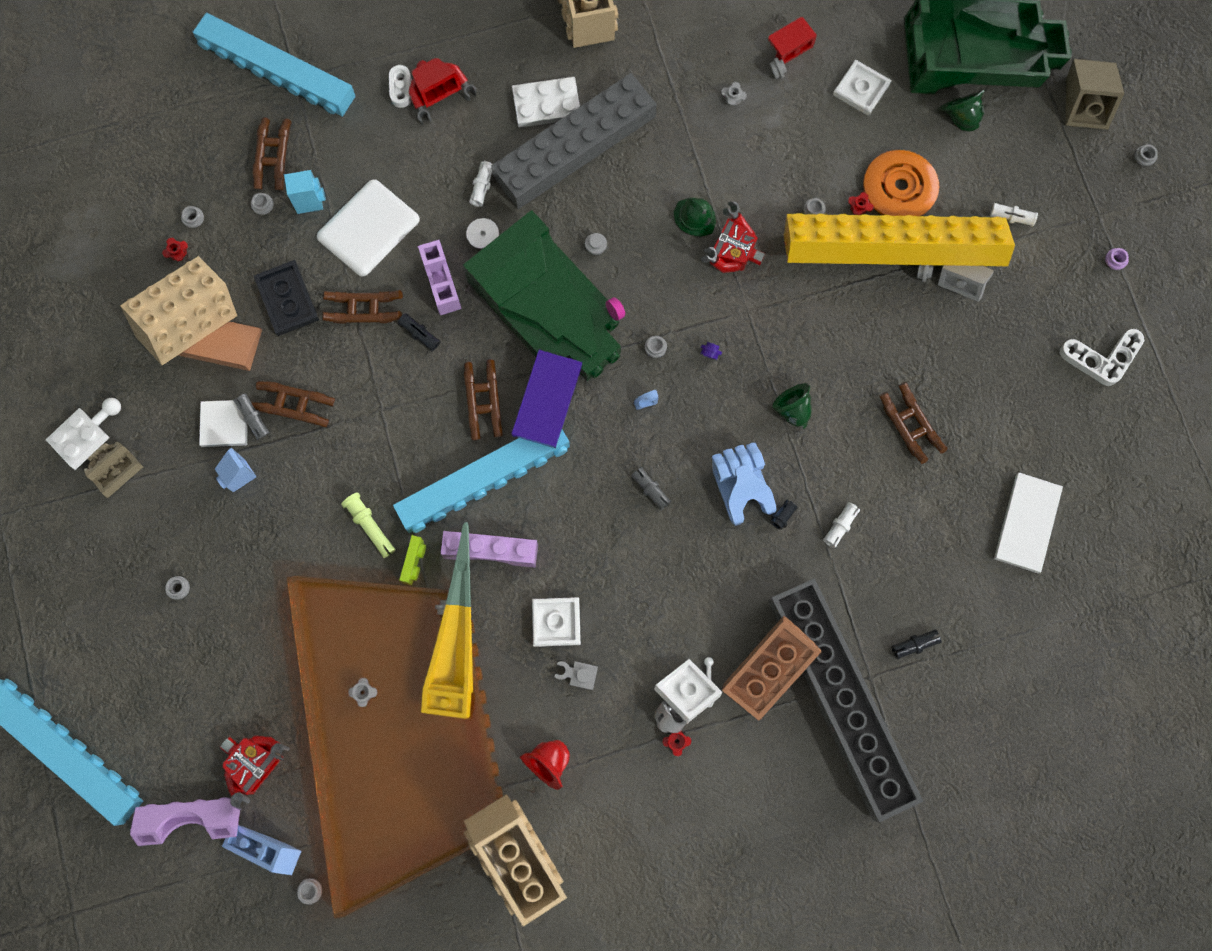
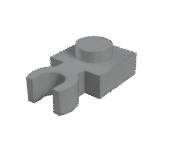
M563 661L557 663L558 666L565 668V673L563 675L555 674L554 677L556 679L565 680L566 678H571V686L593 690L598 666L575 661L574 668H571Z

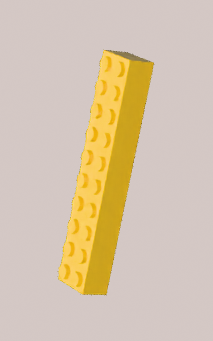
M797 213L787 214L784 230L787 263L1009 266L1015 247L1007 219L1001 217L876 216L866 214L815 215Z

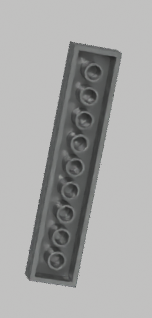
M815 578L772 597L768 602L777 621L785 616L821 649V653L805 669L803 675L872 820L882 822L922 803L923 800Z

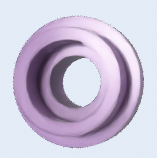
M1115 248L1106 254L1105 260L1110 268L1121 270L1128 264L1129 256L1124 249Z

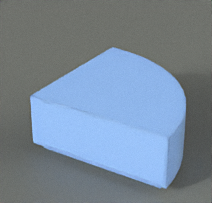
M653 390L634 400L635 408L642 409L656 405L658 402L657 391Z

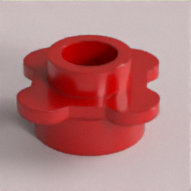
M862 192L859 196H851L848 203L851 205V211L854 215H863L873 210V204L869 202L867 193Z
M169 238L167 240V247L163 250L162 254L165 258L170 257L172 260L182 261L186 256L188 244L185 241L179 242L174 238Z
M681 731L671 733L668 737H664L663 745L669 747L673 751L674 756H680L682 750L686 746L691 745V738L685 736Z

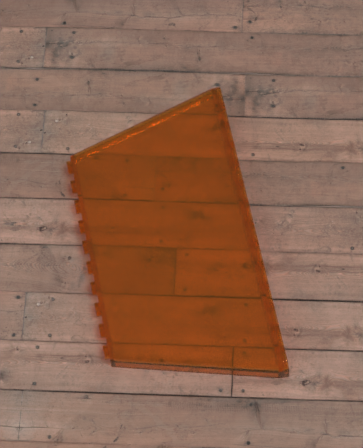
M303 576L287 577L334 919L349 915L470 850L469 841L464 834L467 830L464 821L503 797L502 787L497 786L496 777L499 776L497 761L493 762L491 753L495 752L493 737L489 738L487 728H491L489 713L485 714L483 704H487L485 690L480 689L479 681L483 680L481 666H476L475 657H479L477 643L472 642L473 692L471 693L470 717L465 719L421 713L423 687L443 615H437L435 605H440V600H447L449 590ZM471 620V634H474V623ZM361 678L368 679V684L372 688L377 689V696L372 697L365 707L358 706V701L350 697L348 693L349 689L353 688Z

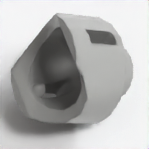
M662 701L654 712L657 727L662 732L678 733L686 725L683 718L666 701Z

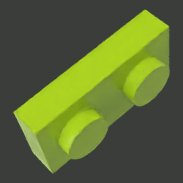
M411 536L400 576V581L403 584L412 586L413 580L417 581L420 567H417L419 558L424 557L426 545L423 544L424 541L421 537Z

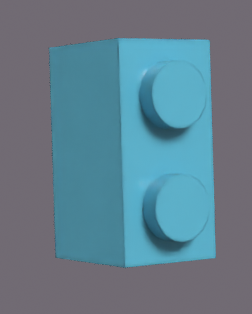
M311 170L284 175L287 195L297 214L323 210L322 201L326 200L323 188L320 187L319 179L314 178Z

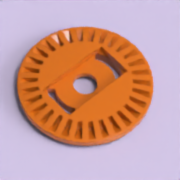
M893 150L879 155L871 162L864 176L863 187L864 192L869 196V202L873 204V208L881 215L922 216L931 209L937 199L939 180L935 169L922 156L911 151ZM899 179L905 180L908 187L905 190H899L896 188L895 182ZM881 184H884V189H885L887 195H886L885 192L883 191Z

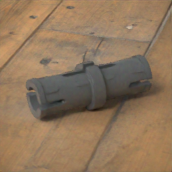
M246 393L233 400L244 417V423L247 422L257 440L270 433L259 416V410L256 411Z
M640 467L638 472L635 471L631 475L644 490L643 494L649 496L660 511L672 502L658 487L659 483L657 481L654 482L643 470V467Z

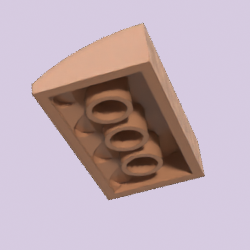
M227 322L178 356L250 371L262 329Z
M783 616L726 680L722 691L756 719L760 720L821 653V649L796 625Z

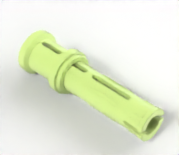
M354 493L341 503L342 507L348 509L353 516L352 520L354 523L361 525L382 557L386 558L389 556L384 547L391 554L395 552L396 549L372 519L371 509L366 508L360 500V494Z

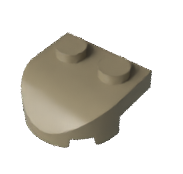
M119 442L111 445L103 443L88 457L90 463L88 469L85 468L84 471L85 475L93 481L100 492L109 498L143 466Z

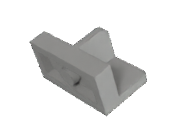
M944 265L938 285L979 302L983 296L986 283L992 277L994 270L984 266Z

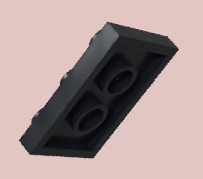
M296 260L254 275L277 336L319 321Z

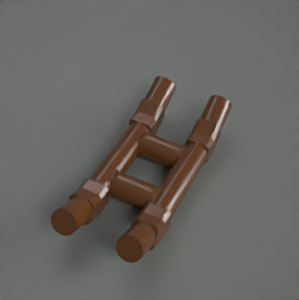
M264 117L257 130V145L253 164V189H262L263 166H275V190H284V167L291 120L283 119L279 129V138H267L270 120ZM265 146L278 147L277 158L264 157Z
M323 291V300L338 303L348 302L347 314L323 312L322 321L346 324L390 323L399 320L402 316L400 311L378 313V302H391L402 299V291L379 293ZM356 302H370L369 314H356Z
M492 359L486 361L487 383L474 384L473 364L471 362L464 363V379L472 440L481 439L478 414L491 413L494 437L503 436L495 361ZM489 391L490 404L476 405L475 393Z
M258 381L256 383L257 390L278 393L274 405L263 402H251L256 411L259 410L261 413L274 414L327 427L329 419L305 412L308 400L333 407L335 398L319 392L281 385L276 382ZM287 395L299 398L296 410L283 408Z
M903 382L898 386L905 404L909 407L906 410L897 413L898 411L891 401L888 392L880 394L879 397L887 416L895 425L910 453L921 464H924L928 461V457L923 453L915 441L916 439L926 434L928 441L940 454L946 452L948 448L926 419L907 382ZM914 415L921 427L909 432L903 421Z

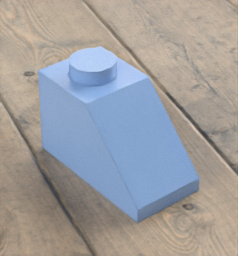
M232 448L226 452L215 468L219 475L216 477L218 483L223 489L227 487L232 492H235L256 478L246 460Z

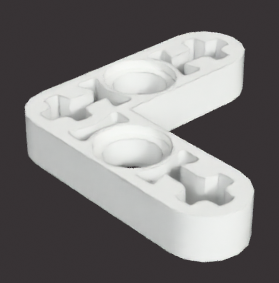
M1128 330L1120 337L1108 358L1103 357L1075 339H1070L1061 346L1060 355L1065 361L1098 382L1111 386L1117 383L1126 372L1143 345L1144 336L1139 330ZM1130 337H1134V343L1129 348L1125 347L1130 342ZM1070 347L1074 348L1073 354L1069 353ZM1116 353H1123L1126 356V362H1119L1116 359ZM1087 357L1095 360L1096 366L1094 368L1087 366L1085 362ZM1113 367L1117 368L1112 373V378L1109 379L1107 372Z

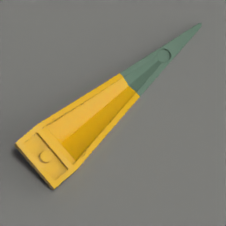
M467 522L462 527L444 614L423 687L421 713L466 719L470 717L471 693L473 692L469 525Z

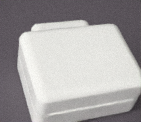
M370 180L318 231L317 240L357 275L366 276L419 223L420 218L415 211L379 181Z

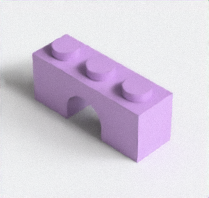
M440 240L418 246L440 315L460 310V302Z

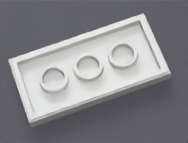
M1022 473L1016 474L994 556L995 560L1035 573H1041L1063 486Z

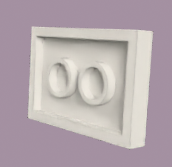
M575 77L512 86L519 128L556 123L580 107Z

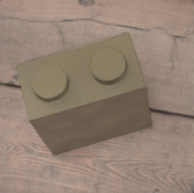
M1073 60L1066 77L1065 123L1067 126L1109 129L1124 96L1116 63Z

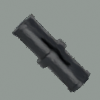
M407 313L403 314L397 322L398 325H401L412 335L415 341L419 340L431 352L439 346L441 341L428 332L425 325H420Z
M934 629L920 636L913 635L907 641L892 645L893 652L902 649V651L894 654L895 658L898 660L915 652L919 654L925 648L941 644V637H936L939 634L938 631Z

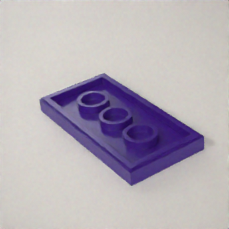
M542 350L538 351L512 436L556 449L582 368V362Z

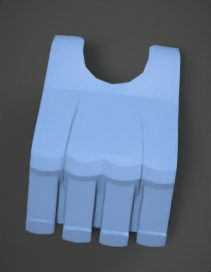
M756 443L746 445V449L744 445H739L734 448L735 453L732 449H726L723 451V457L721 454L712 456L713 474L729 519L735 526L743 523V509L750 499L757 500L765 514L771 515L776 512L772 491L766 485L761 472L765 463Z

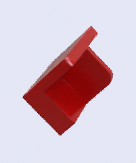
M800 17L768 37V41L777 51L776 57L778 60H783L784 64L813 48L817 35L806 20Z

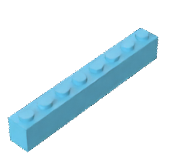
M208 13L204 15L193 31L197 44L206 51L211 50L224 60L229 59L242 69L247 68L256 76L269 79L275 86L287 88L295 96L301 95L305 97L311 104H318L331 114L336 113L343 117L356 97L352 85Z
M563 430L561 431L556 449L518 438L393 506L408 533L412 531L417 533L426 527L425 524L431 521L438 522L445 518L446 513L451 510H461L467 505L466 502L472 499L479 500L487 495V491L493 488H502L509 479L513 477L517 479L527 474V470L534 466L536 468L543 466L548 462L547 459L552 456L559 457L568 451L567 448L570 447L569 440Z
M0 679V725L114 826L124 825L135 812V808L139 807L143 802L138 797L140 793L134 787L123 784L120 781L122 777L117 772L107 770L103 766L104 761L94 754L90 755L85 750L87 748L86 745L78 739L73 740L68 735L69 731L61 724L56 725L51 721L52 716L47 711L33 705L35 701L30 696L19 693L16 690L18 686L9 679Z

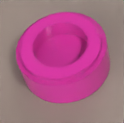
M613 297L606 301V308L614 320L619 321L625 317L624 307L617 298Z

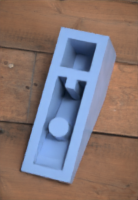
M238 825L237 837L225 838L222 845L223 848L270 872L292 875L301 850L282 841Z

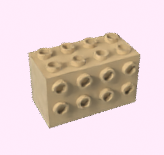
M559 0L563 7V21L567 23V38L572 40L574 48L615 40V31H618L616 20L618 18L617 6L613 4V0Z
M199 256L120 305L136 338L161 365H164L237 316L226 283Z
M506 794L464 821L467 827L464 834L469 841V846L475 856H478L485 873L492 879V883L499 896H502L508 911L511 915L516 914L522 926H525L567 898L560 886L564 881L517 800L511 802Z

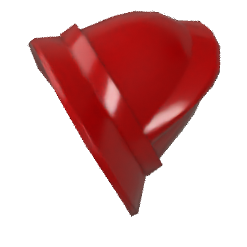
M552 740L540 743L532 752L524 753L520 756L524 764L550 788L559 790L563 787L560 777L570 757V752L563 742Z

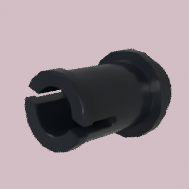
M785 500L776 515L773 514L771 516L772 520L770 523L779 530H782L783 527L786 528L788 525L787 521L797 510V506L792 501Z

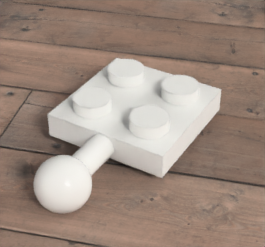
M115 398L105 399L102 403V410L92 419L79 408L46 441L70 467L76 470L110 438L98 425L109 415L118 414L121 410V403Z

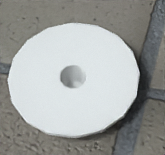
M486 218L473 221L468 226L466 232L469 243L480 249L486 247L499 236L496 224Z

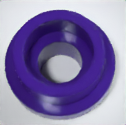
M710 342L700 347L702 349L701 355L717 360L718 356L722 355V352L719 351L720 346Z

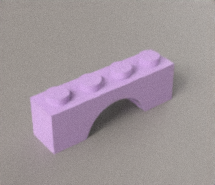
M443 532L441 555L444 559L456 560L461 533ZM469 534V560H491L514 566L536 567L537 540Z
M227 797L209 801L196 800L188 803L172 802L166 805L148 804L144 807L135 808L130 835L138 846L163 844L173 830L182 825L194 823L204 826L212 839L237 837L240 811L231 805V798Z

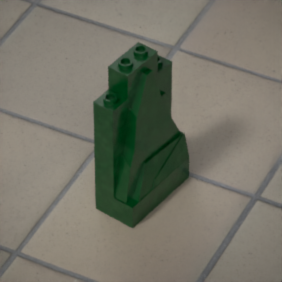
M915 0L904 17L911 93L935 94L941 88L961 84L1039 88L1049 78L1050 69L1061 70L1071 59L1072 50L1069 46V30L1067 29L1066 20L1042 19L1043 10L1041 9L1040 0Z
M532 210L463 264L467 282L535 357H537L538 351L542 350L582 362L580 374L587 381L592 377L594 379L597 378L607 364L612 365L620 358L621 346L607 332L608 330L610 332L619 325V321L614 320L606 308L607 298L553 242L549 228Z

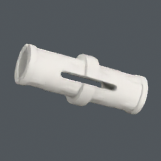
M487 161L480 163L478 175L473 181V192L469 200L472 205L478 207L483 206L485 194L490 188L489 181L492 174L491 165L493 164Z
M994 203L990 216L1006 218L1012 224L1018 222L1034 226L1038 213L1021 210L1018 206L1008 207ZM1005 212H1008V213H1011V214L1020 215V216H1023V217L1006 214Z
M848 502L839 517L835 518L832 522L833 526L823 541L830 547L836 548L845 532L850 530V525L860 512V509Z

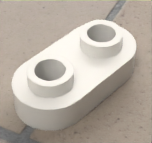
M403 65L394 66L389 72L390 98L393 105L399 108L408 106L412 101L409 96L411 74L409 69Z

